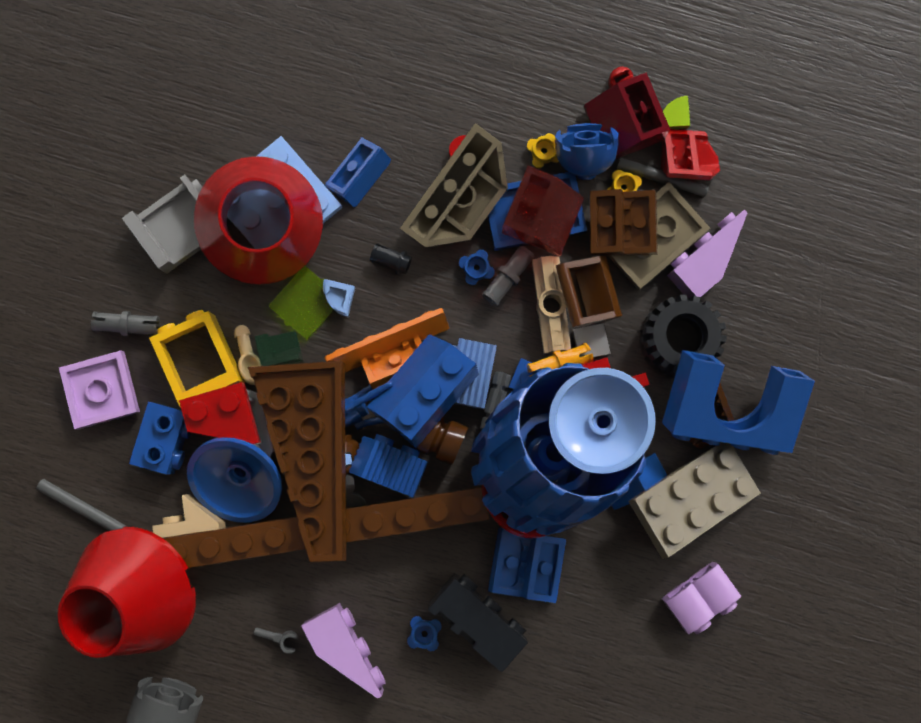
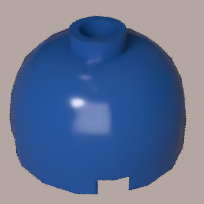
M583 123L567 126V133L561 135L560 130L556 132V157L563 169L573 175H577L579 179H594L596 175L602 174L614 163L618 150L619 133L611 127L610 133L600 131L601 124Z

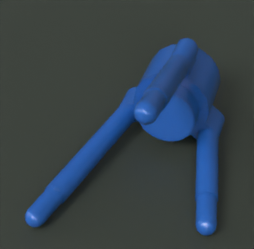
M389 381L374 390L369 384L355 395L346 398L345 427L355 425L356 429L359 430L366 426L385 423L378 417L365 419L364 416L369 414L366 402L391 388L393 383Z

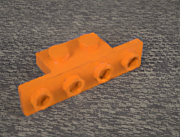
M442 308L428 311L418 318L406 323L397 324L377 335L368 336L362 341L346 348H339L333 353L326 355L325 361H342L345 363V373L363 365L369 383L374 390L387 383L422 343V340H425L429 334L434 336L449 329L445 313Z

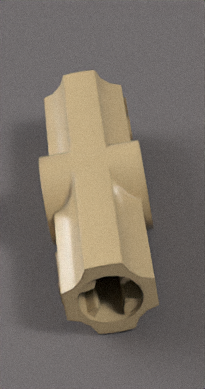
M545 256L532 260L537 299L536 310L539 315L544 354L571 349L566 313L567 306L556 270V265L560 264L559 256ZM547 298L557 300L559 311L554 313L546 311L543 301Z

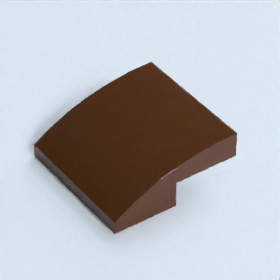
M622 189L590 191L591 254L621 256L658 255L656 190L623 192Z

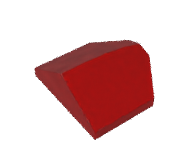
M671 129L664 141H662L661 169L667 177L711 180L720 172L718 156L708 142V135L705 131Z

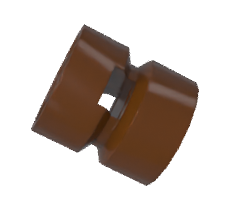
M442 417L419 446L415 448L412 445L411 448L426 455L434 452L437 460L453 465L468 427L455 421H451L448 424L444 423V417Z

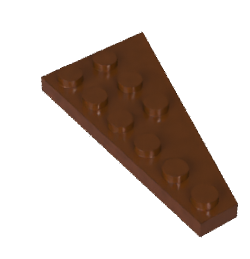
M342 361L248 367L258 392L256 395L259 404L263 408L268 423L266 425L281 473L284 474L289 489L287 492L290 501L293 502L299 520V530L309 561H346L345 363Z

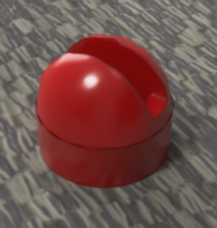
M624 66L614 69L608 79L609 87L611 88L617 84L614 79L624 74L627 77L619 82L634 77L632 71Z

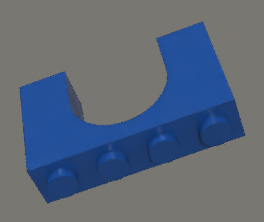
M682 350L662 421L674 438L689 441L691 437L698 438L711 445H720V442L730 443L733 447L741 450H749L750 447H755L772 455H778L779 451L793 452L815 383L813 379L798 370L771 366L758 406L744 418L724 421L717 418L714 403L725 365L713 355Z

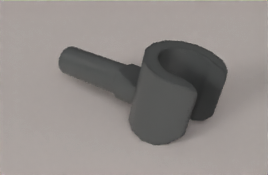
M257 627L254 631L255 636L279 643L283 652H295V648L286 646L283 642L288 637L299 640L296 632L288 630L280 634Z

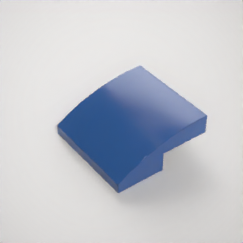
M498 527L488 591L496 594L523 597L529 600L556 603L566 539L548 535L540 538H524Z

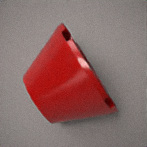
M246 157L224 165L205 182L195 204L194 229L202 252L220 272L244 283L270 284L291 277L310 261L321 239L323 216L321 204L314 188L298 170L273 158ZM254 189L267 190L276 194L285 202L290 212V223L284 236L274 245L263 249H250L239 245L233 240L227 227V214L232 202L242 193Z
M123 527L122 529L106 531L93 539L83 551L58 606V623L67 642L78 652L94 658L157 652L174 644L189 628L196 607L195 587L191 588L185 571L188 569V566L184 559L162 537L137 527Z

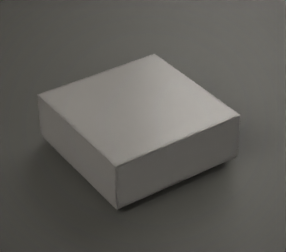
M604 323L572 330L575 347L587 343L591 348L590 351L580 354L579 357L591 353L593 358L611 354Z

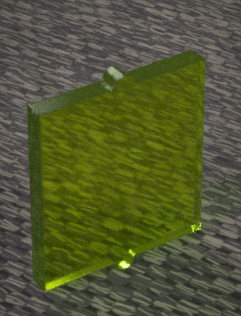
M304 266L268 306L285 320L284 324L286 326H292L308 340L334 310L325 298L323 291L324 279L321 280L309 268Z

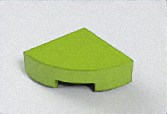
M688 96L676 98L665 107L663 113L670 129H688L690 127Z

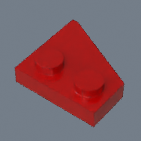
M240 382L179 400L187 432L218 438H236L251 444L261 443L245 383Z

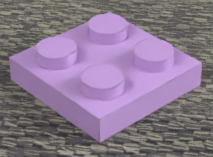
M124 351L113 352L59 368L74 429H83L140 412Z

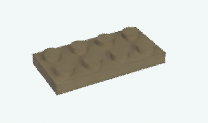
M720 442V445H714L628 502L661 558L664 559L672 556L761 493L734 447L730 443Z

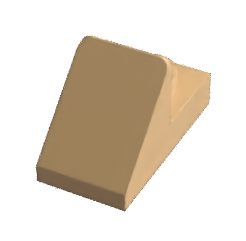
M186 494L182 495L185 521H183L182 515L163 517V524L153 526V533L164 538L222 529L226 527V524L221 517L206 509L195 497Z

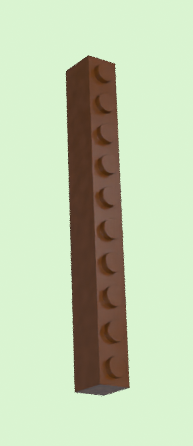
M482 486L346 508V543L489 520L488 510L482 500ZM297 516L163 538L177 550L188 568L306 549L299 530Z

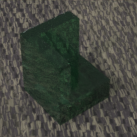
M295 331L270 336L267 333L254 336L261 366L303 362L298 335Z

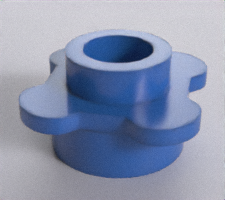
M478 250L468 257L463 256L460 258L459 267L464 269L467 284L473 286L481 279H491L494 276L495 270L489 265L488 253L486 251ZM479 265L480 269L475 270L474 266Z
M420 616L413 617L410 621L412 631L411 636L407 639L408 645L413 649L419 647L422 649L427 648L428 651H435L439 646L437 635L442 628L441 622L438 619L428 621L423 620ZM427 631L428 634L427 636L423 637L421 635V632Z

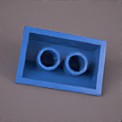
M429 334L389 380L393 383V386L374 397L368 404L367 409L417 448L479 375L477 365L452 344Z

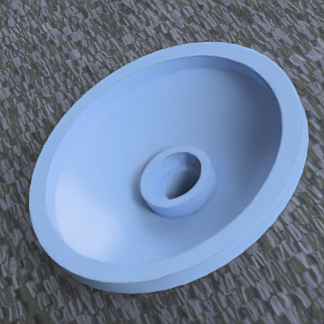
M611 368L588 369L571 377L556 393L549 412L550 434L560 454L572 465L591 473H614L633 465L647 451L655 432V411L646 390L630 375ZM604 415L610 418V425L607 428H600L598 419Z

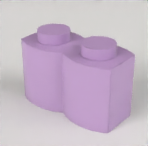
M711 562L687 581L667 593L662 600L685 632L688 634L692 632L699 634L711 625L710 620L718 613L726 615L734 610L738 605L736 601L741 595L719 564Z

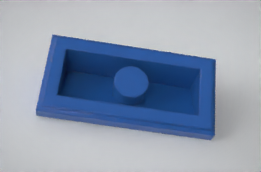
M361 137L324 186L349 205L356 207L390 164L391 158L381 147Z

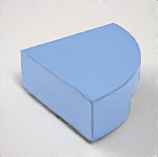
M324 279L323 291L328 304L335 312L348 318L355 286Z

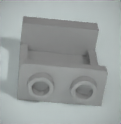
M185 174L180 177L183 182L140 214L137 215L131 211L122 217L158 269L166 274L201 250L194 229V209L202 185L197 179L191 182Z

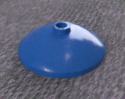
M236 438L209 440L197 448L187 466L188 484L196 499L210 512L223 519L241 523L258 521L271 514L280 501L283 488L278 468L265 452L249 442Z

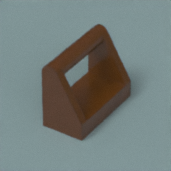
M597 256L556 265L572 328L592 326L622 317L606 256ZM570 272H575L587 317L583 318Z

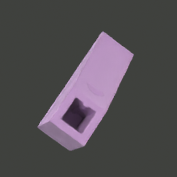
M745 210L737 216L731 212L717 224L721 228L720 231L714 236L708 232L694 244L697 250L693 254L688 256L684 252L671 263L674 270L667 276L684 295H687V298L692 296L701 297L723 278L747 216Z
M338 603L306 620L301 626L316 656L377 699L380 698L384 691L382 686L386 684L385 679L378 666L372 667L367 657L371 652L364 638H357L352 628L356 623L348 608L343 609L341 604Z

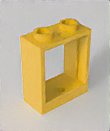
M195 311L185 317L187 321L176 326L174 323L164 325L156 330L158 334L149 337L179 407V400L240 382L245 383L239 373L238 365L216 316L209 311ZM206 325L226 373L186 391L165 344Z

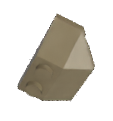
M475 123L400 229L425 247L470 240L508 189L502 143Z

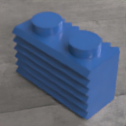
M376 434L375 439L363 436L349 473L414 498L428 461L418 458L420 451L402 445L401 450L394 448V440Z

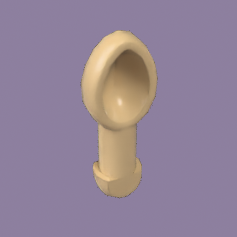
M239 325L234 329V338H237L241 355L238 361V370L245 382L255 385L248 367L262 366L258 356L253 353L249 328L245 325Z

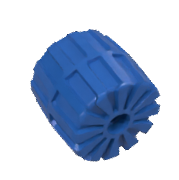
M565 363L560 368L555 369L546 367L533 374L496 406L485 421V427L473 442L471 452L479 453V464L472 467L471 474L474 486L484 485L488 492L482 499L484 505L494 516L501 512L509 515L506 521L507 525L523 533H528L534 529L542 535L560 533L597 516L628 492L629 484L642 474L645 467L646 459L643 455L633 465L621 471L608 474L591 473L572 465L556 448L549 428L551 404L556 393L567 380L582 371L588 370V368L583 367L580 363ZM605 415L601 416L598 419L599 427L607 428L610 425V418Z

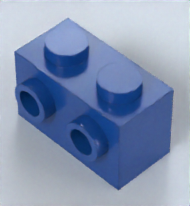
M148 401L129 464L163 474H175L176 469L179 470L185 458V451H182L185 438L189 439L192 434L187 432L182 410Z

